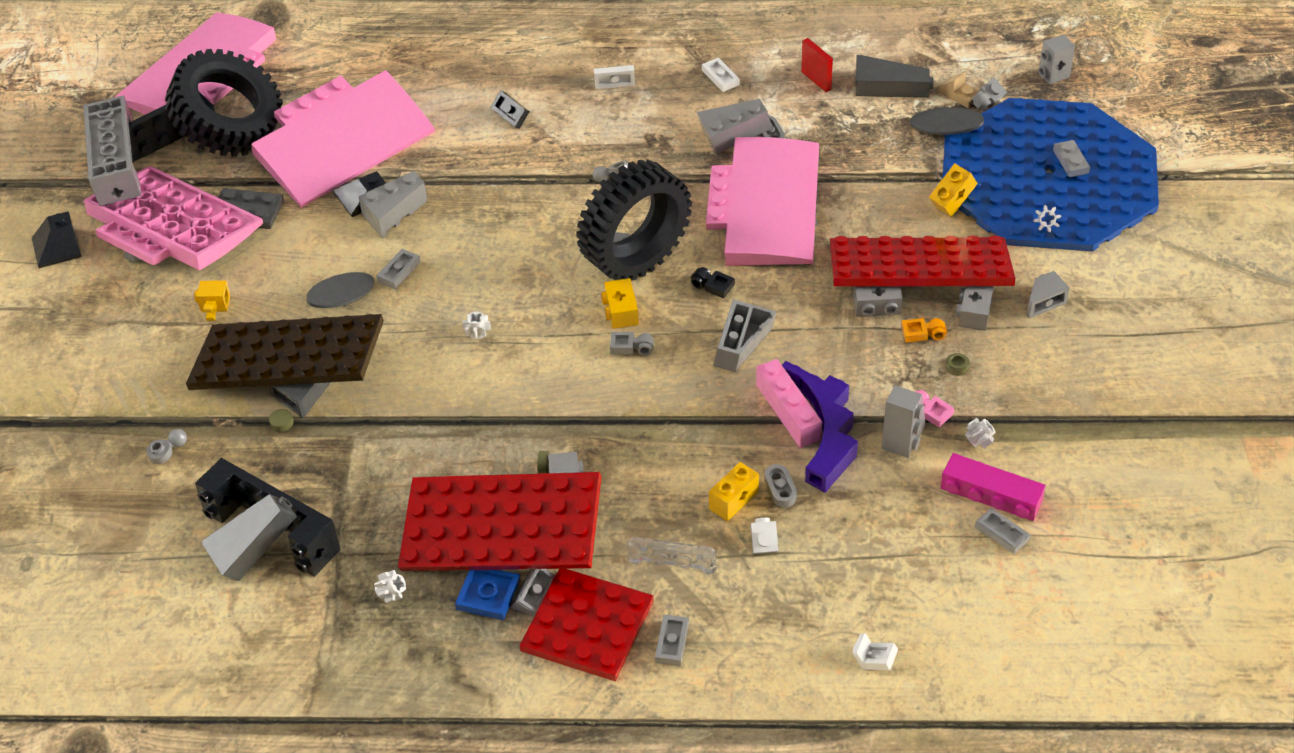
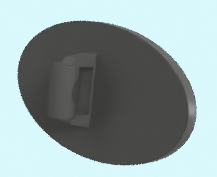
M938 108L917 113L910 119V124L920 132L939 134L945 137V135L960 134L978 129L984 124V118L980 113L969 109Z
M350 272L332 276L317 283L309 290L306 298L307 303L315 308L346 307L348 304L361 299L372 290L374 278L370 274L363 272Z

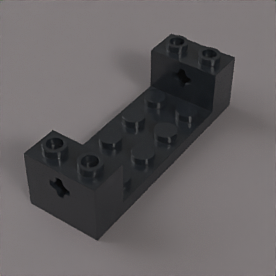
M199 92L203 102L215 111L214 105ZM165 105L129 122L132 163L183 138L179 133L181 127L175 129L172 125L174 119H169V111H166Z
M220 458L195 482L198 492L197 496L203 507L202 512L207 518L215 519L222 524L241 505L248 509L269 494L278 498H286L292 504L291 509L297 517L285 531L291 532L288 535L291 546L290 550L293 553L296 568L302 573L307 572L315 577L340 551L334 522L331 518L223 458Z

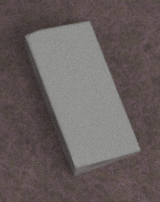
M530 569L510 608L535 616L556 575L547 569Z

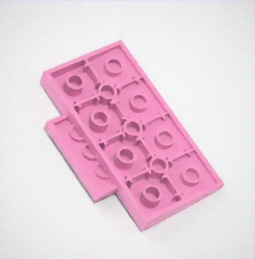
M216 12L115 97L124 95L128 107L144 115L166 105V92L178 64L180 65L181 61L184 58L187 59V56L191 53L195 56L196 51L199 50L205 53L206 49H212L213 53H215L217 49H223V54H227L228 50L233 51L234 57L238 58V55L241 54L245 56L244 61L248 62L249 59L255 61L253 66L257 68L265 62L264 55L261 52L276 40L274 27L248 18ZM215 82L198 84V91L213 105L233 89L227 85Z
M385 70L354 88L342 76H339L274 111V117L283 127L255 141L251 146L254 157L302 208L435 132V128L405 90Z
M735 137L733 165L712 166L706 230L727 229L724 251L726 266L813 264L819 143L771 137Z
M151 166L136 172L140 181L141 196L99 206L95 194L84 199L87 215L105 223V225L96 229L98 238L151 265L158 264L171 256L197 270H201L228 253L263 224L262 218Z

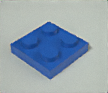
M469 570L455 603L456 610L504 620L519 585L520 575L501 570Z

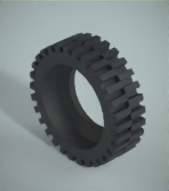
M206 49L205 53L199 50L196 51L195 56L191 53L187 56V59L184 58L181 61L180 65L178 64L166 92L165 102L167 103L165 107L166 111H169V119H174L172 125L175 129L181 127L179 133L183 137L188 134L190 136L188 139L190 143L199 142L198 148L204 150L205 146L209 147V153L215 154L216 150H219L220 156H226L228 152H231L232 157H237L239 152H241L242 156L248 155L249 151L252 153L251 144L272 133L278 123L274 117V111L282 108L283 100L279 99L281 92L276 90L278 85L275 81L270 82L272 76L269 73H262L264 70L262 66L259 65L257 68L253 66L255 61L251 59L248 62L244 61V55L239 54L237 58L233 56V51L228 50L227 54H223V49H217L215 53H213L212 49ZM215 82L232 87L249 100L255 111L249 116L242 118L220 115L203 102L198 91V84Z
M638 160L637 164L632 161L628 163V169L622 165L618 168V174L614 171L610 173V180L607 182L603 179L599 183L602 188L599 191L594 189L591 193L594 198L592 200L587 199L585 205L588 209L581 211L580 216L584 220L578 221L577 227L581 230L576 232V237L580 239L577 241V245L581 248L579 250L589 262L610 279L621 280L630 278L633 281L637 279V275L640 277L645 276L646 270L654 271L656 263L661 265L664 262L663 257L665 255L669 257L673 253L670 249L673 246H678L680 243L677 240L678 237H683L685 234L683 227L689 225L690 221L686 217L691 216L692 210L689 207L692 206V201L689 199L691 194L688 191V187L659 163L651 160H646V162ZM650 195V209L641 226L624 240L613 242L616 230L626 213L636 203Z

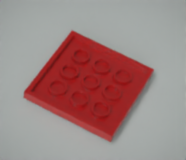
M559 569L519 645L520 651L616 682L654 602V595L569 569Z

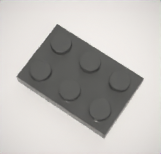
M223 188L218 197L262 218L263 224L258 228L264 229L272 228L284 202L282 194Z

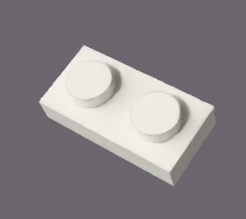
M719 57L702 64V71L722 92L740 85V79Z
M634 66L594 69L595 89L635 86Z

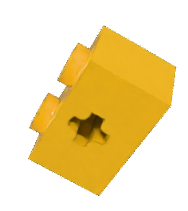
M954 163L931 193L929 199L937 209L952 217L978 183L970 172Z
M631 279L604 282L605 291L601 292V299L603 305L607 304V307L604 308L606 321H611L612 329L639 325L638 307Z
M739 462L709 490V510L729 521L759 492V473Z

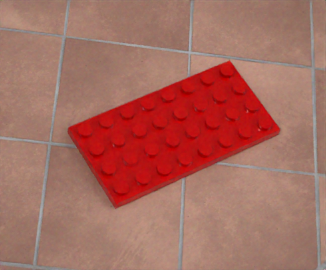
M974 235L968 237L946 236L943 238H935L934 236H924L923 238H913L911 236H902L901 238H891L889 236H881L879 238H869L867 236L847 238L845 236L830 238L833 286H1015L1016 278L1006 240L997 235L990 237Z
M600 472L412 477L398 568L400 571L591 568L602 476Z

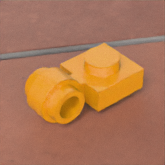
M924 318L901 320L905 343L928 340V334L931 338L938 341L944 339L947 333L945 322L939 318H934L929 323H925Z

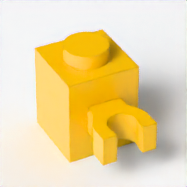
M226 280L200 281L198 290L194 292V299L199 304L200 311L206 312V321H215L216 312H227L230 292Z

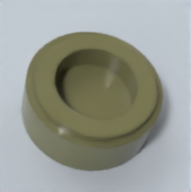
M961 353L949 355L946 359V370L952 375H964L969 370L970 362L968 357Z
M278 409L269 416L270 426L274 431L284 432L293 426L294 421L289 410Z
M539 451L538 474L549 473L548 454L550 453L548 451Z

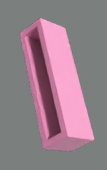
M778 359L756 366V386L799 448L820 441L822 421Z

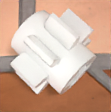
M1044 205V211H1035L1039 216L1033 222L1040 223L1038 230L1047 227V231L1051 232L1050 226L1059 227V224L1056 223V218H1060L1061 215H1055L1056 207H1053L1050 211ZM1046 212L1049 216H1053V220L1049 221V225L1041 220L1042 217H1045Z
M478 311L467 314V320L462 321L466 336L470 335L473 339L486 337V330H491L488 315H483Z
M975 418L967 424L969 431L965 435L974 447H978L981 444L985 449L993 443L994 438L992 435L996 432L986 419L980 422Z
M395 570L377 575L379 581L374 586L379 598L384 599L385 603L403 598L401 592L406 589L403 576L396 574Z

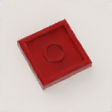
M809 38L802 40L801 72L823 91H830L832 88L833 58Z

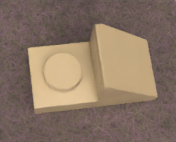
M966 71L948 78L936 88V91L967 108L973 105L972 97L978 93V90L965 84Z

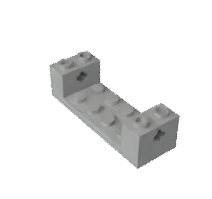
M124 95L83 105L88 179L99 206L141 196L140 181L132 163L129 122L133 121V117Z

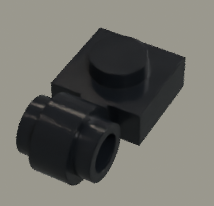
M700 267L691 275V284L696 288L705 287V291L725 298L735 285V278L719 271H715L711 275L707 268Z

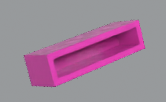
M952 453L942 473L940 489L992 506L995 509L1009 512L1020 518L1034 521L1042 504L1046 485Z

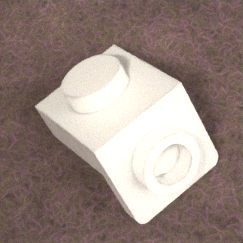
M770 518L755 519V523L750 524L753 554L778 552L776 521L770 522Z
M860 633L853 647V655L864 670H890L898 651L894 643H872L866 633Z

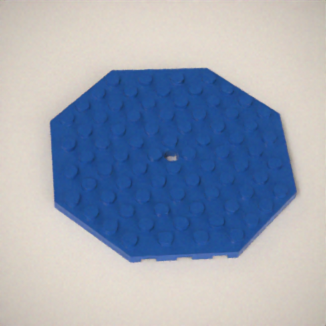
M1008 98L981 113L984 118V124L978 129L960 134L945 135L942 179L955 163L970 172L978 183L961 204L959 210L966 216L971 215L975 218L977 224L988 233L993 232L995 235L1005 238L1007 245L1093 252L1099 248V244L1104 241L1109 242L1119 236L1125 228L1135 226L1143 220V217L1148 214L1153 215L1158 211L1156 148L1092 103ZM1074 140L1090 166L1089 173L1068 177L1053 151L1054 144ZM1048 168H1050V171H1052L1053 173H1048L1046 171H1048ZM1044 205L1050 211L1053 207H1056L1055 215H1061L1060 218H1056V223L1059 224V227L1050 226L1051 232L1047 231V227L1038 230L1040 223L1033 222L1039 216L1035 211H1044ZM1046 212L1045 217H1042L1041 220L1049 225V221L1053 220V216H1049Z

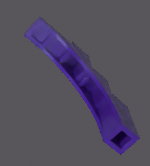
M785 361L782 364L783 368L822 421L823 438L815 456L806 466L805 482L826 493L857 457L858 441L847 435L853 428L854 413L843 407L849 399V385L831 375L824 381L817 375H813L799 366Z

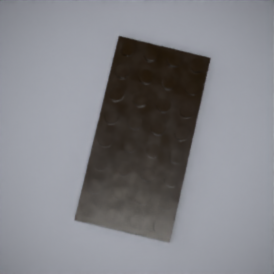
M382 314L214 324L211 326L196 359L186 386L188 390L363 381L384 322Z

